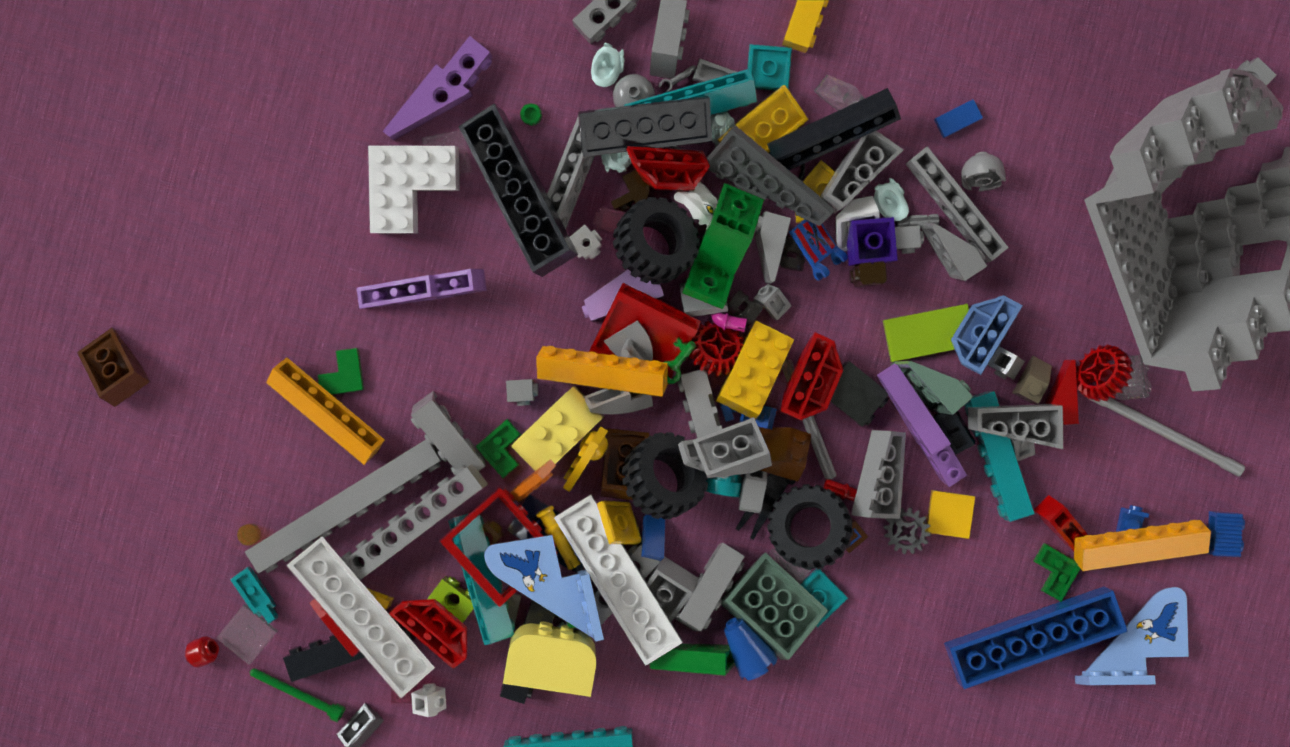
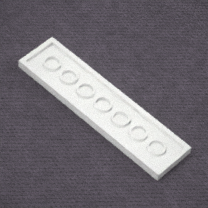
M587 496L555 516L554 519L645 666L682 644L680 636L622 544H609L597 503L593 496Z
M323 537L319 538L287 564L292 573L400 698L435 668Z

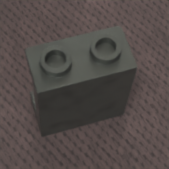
M846 361L842 365L843 372L830 402L853 419L859 426H868L874 419L875 415L873 413L877 408L881 409L887 403L888 398L886 397L888 393L854 364Z

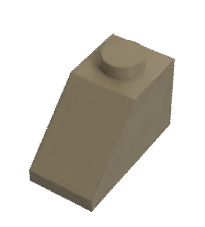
M1032 356L1012 393L1030 403L1039 404L1049 385L1052 365Z

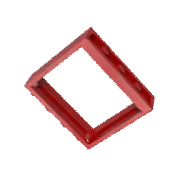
M497 488L439 540L499 607L518 590L509 585L499 594L453 543L452 539L497 498L533 538L542 537L543 535L540 533L542 528L535 521L530 522L526 517L528 512L520 504L518 506L512 501L514 497L506 488L504 490Z

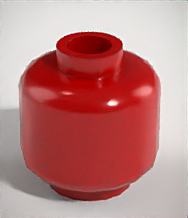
M200 637L191 641L186 646L185 658L193 667H203L217 659L219 646L210 637Z

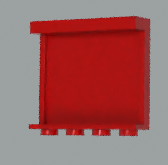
M622 283L589 352L615 355L604 340L639 320L650 337L653 346V360L660 362L672 361L681 352L680 348L676 347L673 343L678 337L684 343L691 341L697 333L701 321ZM668 366V377L671 378L675 371L671 370Z

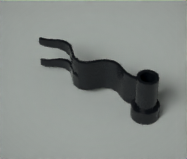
M774 474L768 475L762 510L750 539L754 540L763 523L768 518L769 512H772L774 502L778 501L788 484L793 486L796 481ZM746 511L735 529L739 531L754 512Z

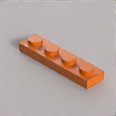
M550 459L518 484L510 492L514 497L512 501L516 500L519 503L533 490L542 485V483L544 484L553 475L551 471L556 467L555 463Z

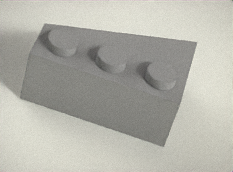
M661 0L651 53V76L670 79L675 77L678 59L682 60L684 47L680 46L681 41L685 42L687 28H683V24L688 23L690 10H686V0Z
M706 370L682 374L681 379L677 383L680 393L684 392L686 396L683 405L685 412H690L692 421H688L691 434L695 433L696 437L699 438L721 430L722 426H720Z

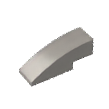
M603 389L584 396L591 413L623 414L653 406L652 396L647 394Z

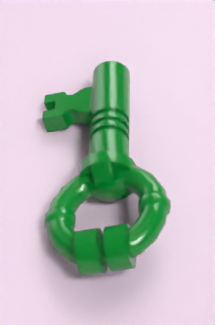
M678 337L673 343L676 347L680 348L681 352L674 360L663 362L668 363L671 370L676 372L673 379L668 377L667 384H674L679 381L681 377L680 366L696 347L693 341L684 343Z

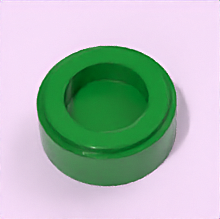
M530 103L522 107L520 116L526 125L535 126L541 121L542 112L537 105Z

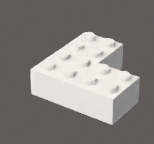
M368 146L370 233H418L417 191H460L459 148L456 146Z

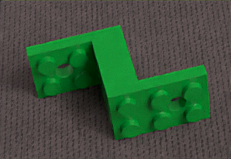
M724 183L712 219L698 247L699 253L691 266L682 292L683 294L720 309L724 308L734 275L753 239L764 199Z

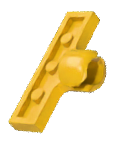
M600 427L598 431L588 432L581 441L579 456L575 458L564 476V479L567 481L563 488L568 492L571 491L590 460H599L606 452L608 440L605 435L608 431L603 427Z

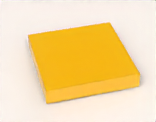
M931 490L927 524H931V526L927 528V531L932 534L969 539L975 496Z
M601 501L597 503L609 544L637 545L642 542L630 502Z

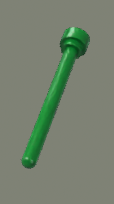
M254 668L250 671L252 677L326 712L327 716L330 717L329 719L336 723L339 722L346 707L341 704L330 705Z

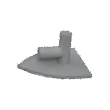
M639 320L604 340L609 349L617 356L653 360V346L650 337Z

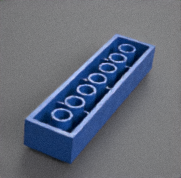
M1103 586L947 641L944 645L958 684L963 689H967L1128 631L1114 591Z

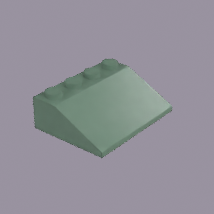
M894 361L890 364L893 365L895 363L899 366L918 396L932 412L953 415L973 397L969 392L971 388L963 380L959 381L912 361Z
M766 552L721 598L723 600L721 605L735 618L743 619L781 660H789L828 611Z

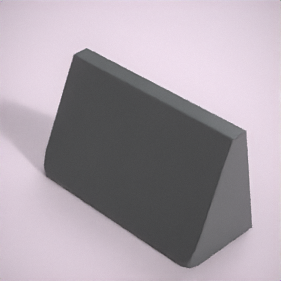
M364 703L336 735L345 747H361L384 720L368 704Z

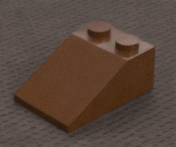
M112 327L77 352L99 398L114 407L150 382L141 364Z
M759 427L770 452L772 466L760 471L798 482L806 467L811 433L790 427H772V430Z
M608 428L606 437L608 448L604 456L600 497L633 500L626 493L628 490L627 486L623 485L622 479L625 478V475L622 474V468L626 465L624 463L626 456L630 454V451L635 446L648 438L650 433Z

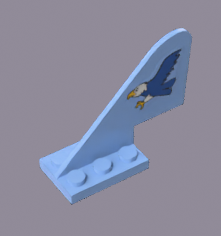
M552 535L493 544L485 550L486 564L497 578L586 633L595 642L604 640L590 575L585 569L577 571L578 574L561 576Z
M1172 587L1154 594L1126 625L1128 632L1117 635L1086 671H1082V675H1075V684H1156L1155 675H1147L1146 657H1189L1187 596L1185 592L1178 587Z

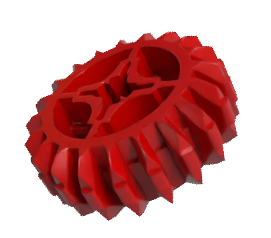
M707 321L704 325H699L697 333L691 340L696 344V347L690 353V359H695L694 366H701L700 372L706 369L708 370V375L715 372L718 377L722 372L726 376L736 363L735 361L744 345L742 344L744 337H738L739 331L726 328L723 330L722 327L717 326L714 322L711 324ZM712 337L711 340H706V342H702L703 339ZM732 355L727 359H722L723 356Z
M1108 344L1105 347L1098 345L1097 350L1091 348L1089 354L1084 353L1085 358L1083 360H1078L1080 365L1076 367L1077 387L1079 392L1088 399L1098 402L1101 400L1108 401L1109 397L1116 399V393L1123 394L1122 388L1124 386L1129 387L1127 380L1133 379L1130 375L1134 371L1131 366L1132 361L1128 354L1119 347ZM1114 360L1115 364L1111 365L1110 361ZM1093 381L1096 382V386H1092Z

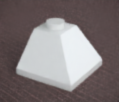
M873 196L851 200L836 216V242L841 250L847 251V240L852 220L879 218V209Z

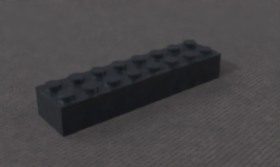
M492 104L458 126L532 272L543 277L578 256L577 250L505 112L497 105Z

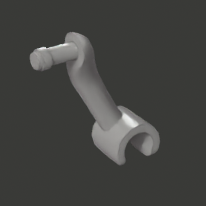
M696 65L690 66L670 80L663 79L659 83V88L663 82H667L669 88L666 92L670 91L673 85L686 79L692 72H695Z

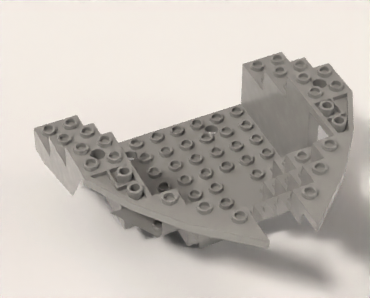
M1232 68L1223 70L1219 75L1163 99L1115 145L1110 155L1114 168L1105 187L1084 199L1144 364L1186 372L1192 391L1221 389L1223 380L1227 378V367L1231 365V362L1258 359L1260 350L1264 349V337H1267L1268 333L1290 331V147L1284 149L1282 158L1262 164L1256 183L1230 187L1224 199L1197 203L1192 215L1168 219L1167 210L1161 204V192L1156 189L1161 181L1181 177L1187 166L1213 161L1218 150L1245 145L1250 134L1277 129L1279 120L1282 119L1284 109L1282 104L1264 82L1247 71ZM1274 240L1287 242V250L1281 270L1240 275V256L1243 255L1242 245Z

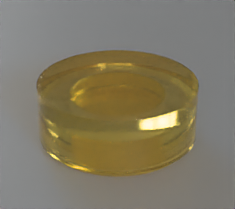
M251 523L241 526L237 533L240 543L247 546L258 542L261 536L259 527Z

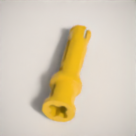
M551 505L539 511L536 516L541 519L546 528L544 530L545 533L553 536L554 543L568 570H571L573 566L575 568L580 565V561H578L567 538L554 519L556 515L553 512L554 507Z

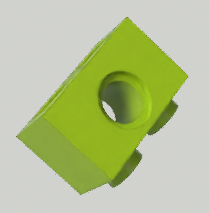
M445 576L428 599H436L463 623L474 609L469 591L460 587V582L454 577L450 576L448 578ZM450 594L458 595L460 602L453 603L450 600Z

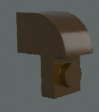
M636 170L622 176L629 192L611 201L615 212L618 210L624 212L632 207V203L636 204L642 199H648L649 185L642 180Z

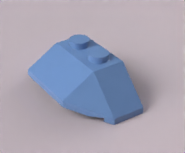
M1004 295L972 305L951 338L960 363L981 375L1023 305Z

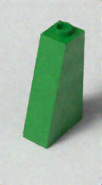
M680 644L650 663V669L724 676L735 666L729 644Z

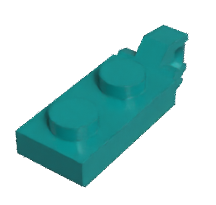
M250 566L230 579L253 614H257L259 617L263 615L268 624L279 617L274 609L276 604L273 602V598Z

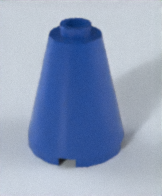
M732 618L726 623L724 632L740 678L743 680L745 677L749 681L769 671L767 667L771 663L774 666L777 662L778 657L776 653L743 619Z

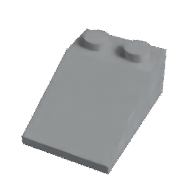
M764 212L759 216L755 228V239L766 284L775 282L791 220L789 217L770 212Z
M921 222L918 224L951 278L966 281L987 267L984 262L985 256L980 249H976L936 223Z
M755 418L692 440L707 478L748 474L772 466L770 452Z
M664 556V559L652 570L645 582L670 622H672L693 594L699 578Z

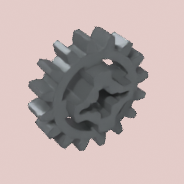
M909 507L907 512H905L904 508H901L900 519H886L890 524L884 526V529L889 532L884 537H890L891 540L888 542V545L894 543L896 545L895 551L902 548V553L906 554L908 549H910V552L914 554L916 547L920 551L923 549L921 543H929L925 537L932 534L927 531L931 524H925L924 521L927 519V516L921 518L919 516L920 510L913 513L912 507ZM904 516H909V517H912V518H914V519H916V520L913 521V522H911V521H907V520H906L905 518H903V517H904ZM896 522L898 529L897 534L894 535V524ZM915 525V527H913L910 531V534H904L900 536L905 530V527L907 528L909 526L911 527ZM921 526L922 534H921V537H920V539H919V536L917 535V531H918V527ZM908 540L911 545H906L899 541Z

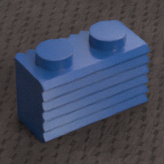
M1209 511L1208 529L1211 531L1209 553L1207 554L1241 557V552L1244 549L1241 535L1242 530L1245 528L1243 514Z

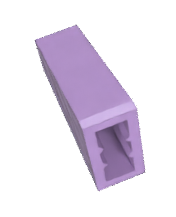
M626 270L584 300L585 305L582 306L585 318L590 317L591 321L606 317L622 283L655 299L664 297L661 285L651 284V281L648 283L642 282L640 277L635 278L630 275L631 272L629 270Z

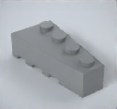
M878 131L855 140L820 197L835 209L833 213H836L887 167L903 149Z
M434 391L413 405L411 413L413 417L411 418L412 423L417 429L422 428L426 433L424 435L425 439L430 445L435 444L439 449L438 454L444 462L448 460L452 465L451 470L453 473L462 465L468 467L473 464L478 471L485 467L484 458L469 438L464 439L462 437L464 433L458 423L450 421L451 416L446 407L437 404L435 401L437 395Z
M1040 404L968 407V429L1063 449V406Z
M872 430L851 515L868 518L900 519L906 432Z
M720 543L705 565V573L699 575V580L693 594L683 606L684 608L681 613H678L674 619L693 631L706 629L712 620L710 618L713 610L717 611L723 601L721 599L724 591L728 592L734 582L731 580L735 573L738 574L744 565L742 560L745 556L728 545Z

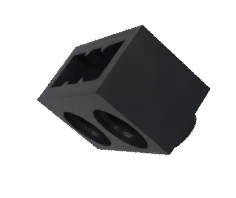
M958 411L953 415L944 413L934 415V420L951 443L950 447L955 455L975 445L976 441Z

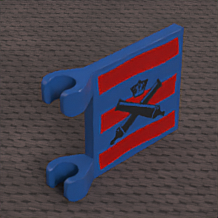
M804 219L789 231L811 265L814 278L817 281H820L823 277L826 278L830 274L829 269L820 263L829 254H831L834 265H839L848 259L846 252L838 248L823 223L818 226Z

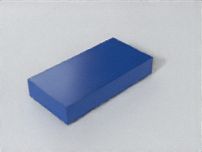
M974 99L935 118L934 121L942 137L945 138L981 120L983 117Z
M645 515L643 517L641 557L661 561L664 559L665 520Z

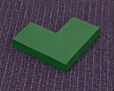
M352 348L336 351L339 372L318 375L319 385L330 394L364 390L359 349Z
M506 419L475 447L502 478H505L520 465L506 448L522 434L509 419Z
M1043 543L1033 562L1051 571L1041 591L1062 602L1081 568L1073 559Z

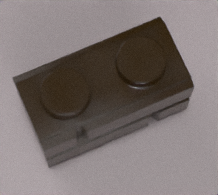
M879 261L855 265L849 271L850 283H854L855 287L878 286L886 283V263Z

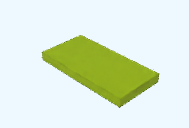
M968 304L883 320L890 362L955 350L951 338L968 313Z

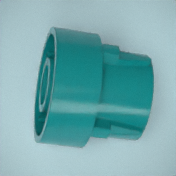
M741 474L731 475L727 478H708L706 480L708 482L706 492L740 497L742 486Z

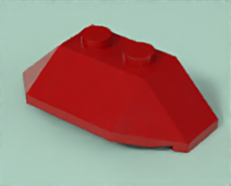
M628 146L626 149L634 168L642 180L655 189L694 191L710 168L704 152L699 150Z
M816 332L813 333L801 352L786 386L781 412L798 420H803L827 410L843 372L835 341Z
M436 599L402 601L390 611L389 615L452 669L467 658V626Z

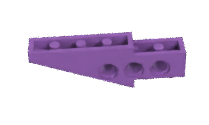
M469 36L444 69L440 68L437 64L433 67L383 132L394 141L471 98L473 95L468 88L469 86L473 87L479 79L478 75L480 72L487 70L491 65V53ZM467 61L475 62L471 69L465 68ZM455 77H460L461 82L459 85H451ZM441 94H448V99L445 102H438Z
M466 269L358 287L357 295L359 309L450 298L487 291L484 269Z
M894 363L877 374L916 443L920 445L939 479L950 487L966 477V472L950 447L951 443L899 366Z

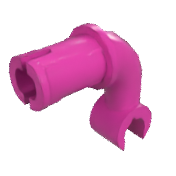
M722 312L710 314L713 322L717 326L722 327L723 330L726 328L745 332L747 318L733 317L728 315V313L723 314Z

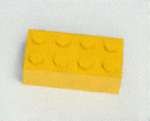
M755 321L743 342L744 345L735 361L736 363L729 372L716 401L749 418L756 419L762 411L794 339Z

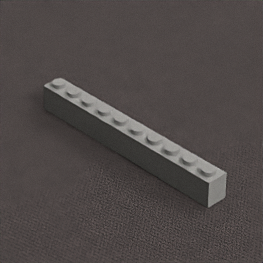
M424 440L245 551L247 557L258 574L264 570L266 573L271 572L278 567L277 562L282 559L285 562L296 556L295 551L300 548L303 551L313 544L314 539L329 536L332 534L331 529L335 526H338L340 529L350 523L349 518L356 514L358 518L369 511L367 509L369 505L374 503L377 506L387 500L385 495L390 492L395 495L405 489L403 484L410 481L413 484L421 479V473L427 469L429 472H432L441 466L439 462L442 461L438 454L439 450L435 444L430 445L427 440Z

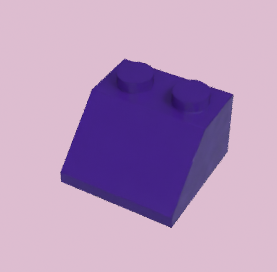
M894 217L852 220L850 222L847 240L848 266L868 262L884 261V263L898 261Z

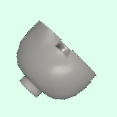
M629 74L621 78L615 85L613 102L615 107H621L628 103L655 96V91L651 82L644 76Z
M979 152L968 159L961 172L962 186L971 191V187H980L979 191L992 190L1002 185L1001 181H1006V173L1002 161L987 152Z

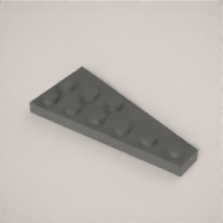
M736 125L732 127L707 157L710 165L708 170L715 173V177L722 180L726 178L734 182L736 187L764 200L768 198L776 202V206L780 208L787 207L795 211L797 216L818 226L835 210Z

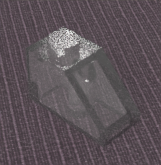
M826 75L814 90L818 96L837 111L864 99L856 86L830 75Z

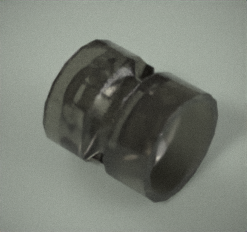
M786 236L779 267L803 272L806 259L803 257L802 251L792 236ZM789 253L796 254V258L788 257Z
M739 289L727 305L728 312L725 313L733 317L747 318L745 327L748 329L764 306L755 300L750 301L749 295ZM741 304L746 306L743 312L738 308Z

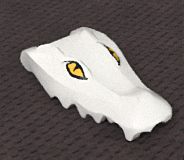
M699 182L694 191L678 190L674 195V199L677 202L684 204L689 209L693 219L699 220V225L706 224L708 227L718 201L704 184Z

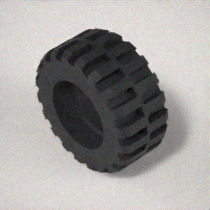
M649 197L647 200L642 199L638 201L616 224L617 228L613 234V237L616 238L613 241V246L618 251L615 254L618 260L621 259L623 262V268L625 270L628 269L633 277H640V281L645 283L651 281V284L659 285L661 282L663 284L669 283L687 270L694 263V259L699 253L697 248L700 246V239L697 238L699 233L697 227L694 228L692 217L689 218L686 214L687 211L684 208L680 209L677 203L673 201L667 202V199L661 197L658 200L656 197ZM643 227L653 228L664 236L669 246V255L660 254L648 245L644 237Z
M659 432L649 436L630 451V454L626 456L624 461L626 465L622 468V474L625 475V478L622 479L623 485L627 486L628 490L626 493L628 497H632L634 500L632 503L636 507L642 508L641 512L646 515L651 513V517L656 519L661 517L664 520L676 518L692 509L705 496L704 492L708 487V482H706L708 478L704 471L684 465L678 444L681 441H685V437L679 434L674 436L672 432ZM654 460L666 463L673 470L677 479L676 492L665 489L658 482L653 470Z
M803 484L801 488L795 486L791 488V492H784L780 495L782 498L779 502L775 501L773 504V512H769L768 519H770V524H767L771 544L774 545L775 550L780 556L792 565L806 570H812L813 568L823 569L824 566H831L836 563L835 560L844 556V551L851 544L850 538L853 536V522L849 510L839 496L820 485L810 486V484ZM810 507L818 508L825 512L830 520V533L827 539L820 545L804 547L798 544L792 537L790 530L792 520L803 509Z

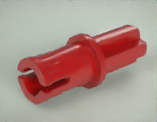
M826 479L823 485L824 489L833 491L842 500L855 501L857 489L850 487L847 483L843 485Z

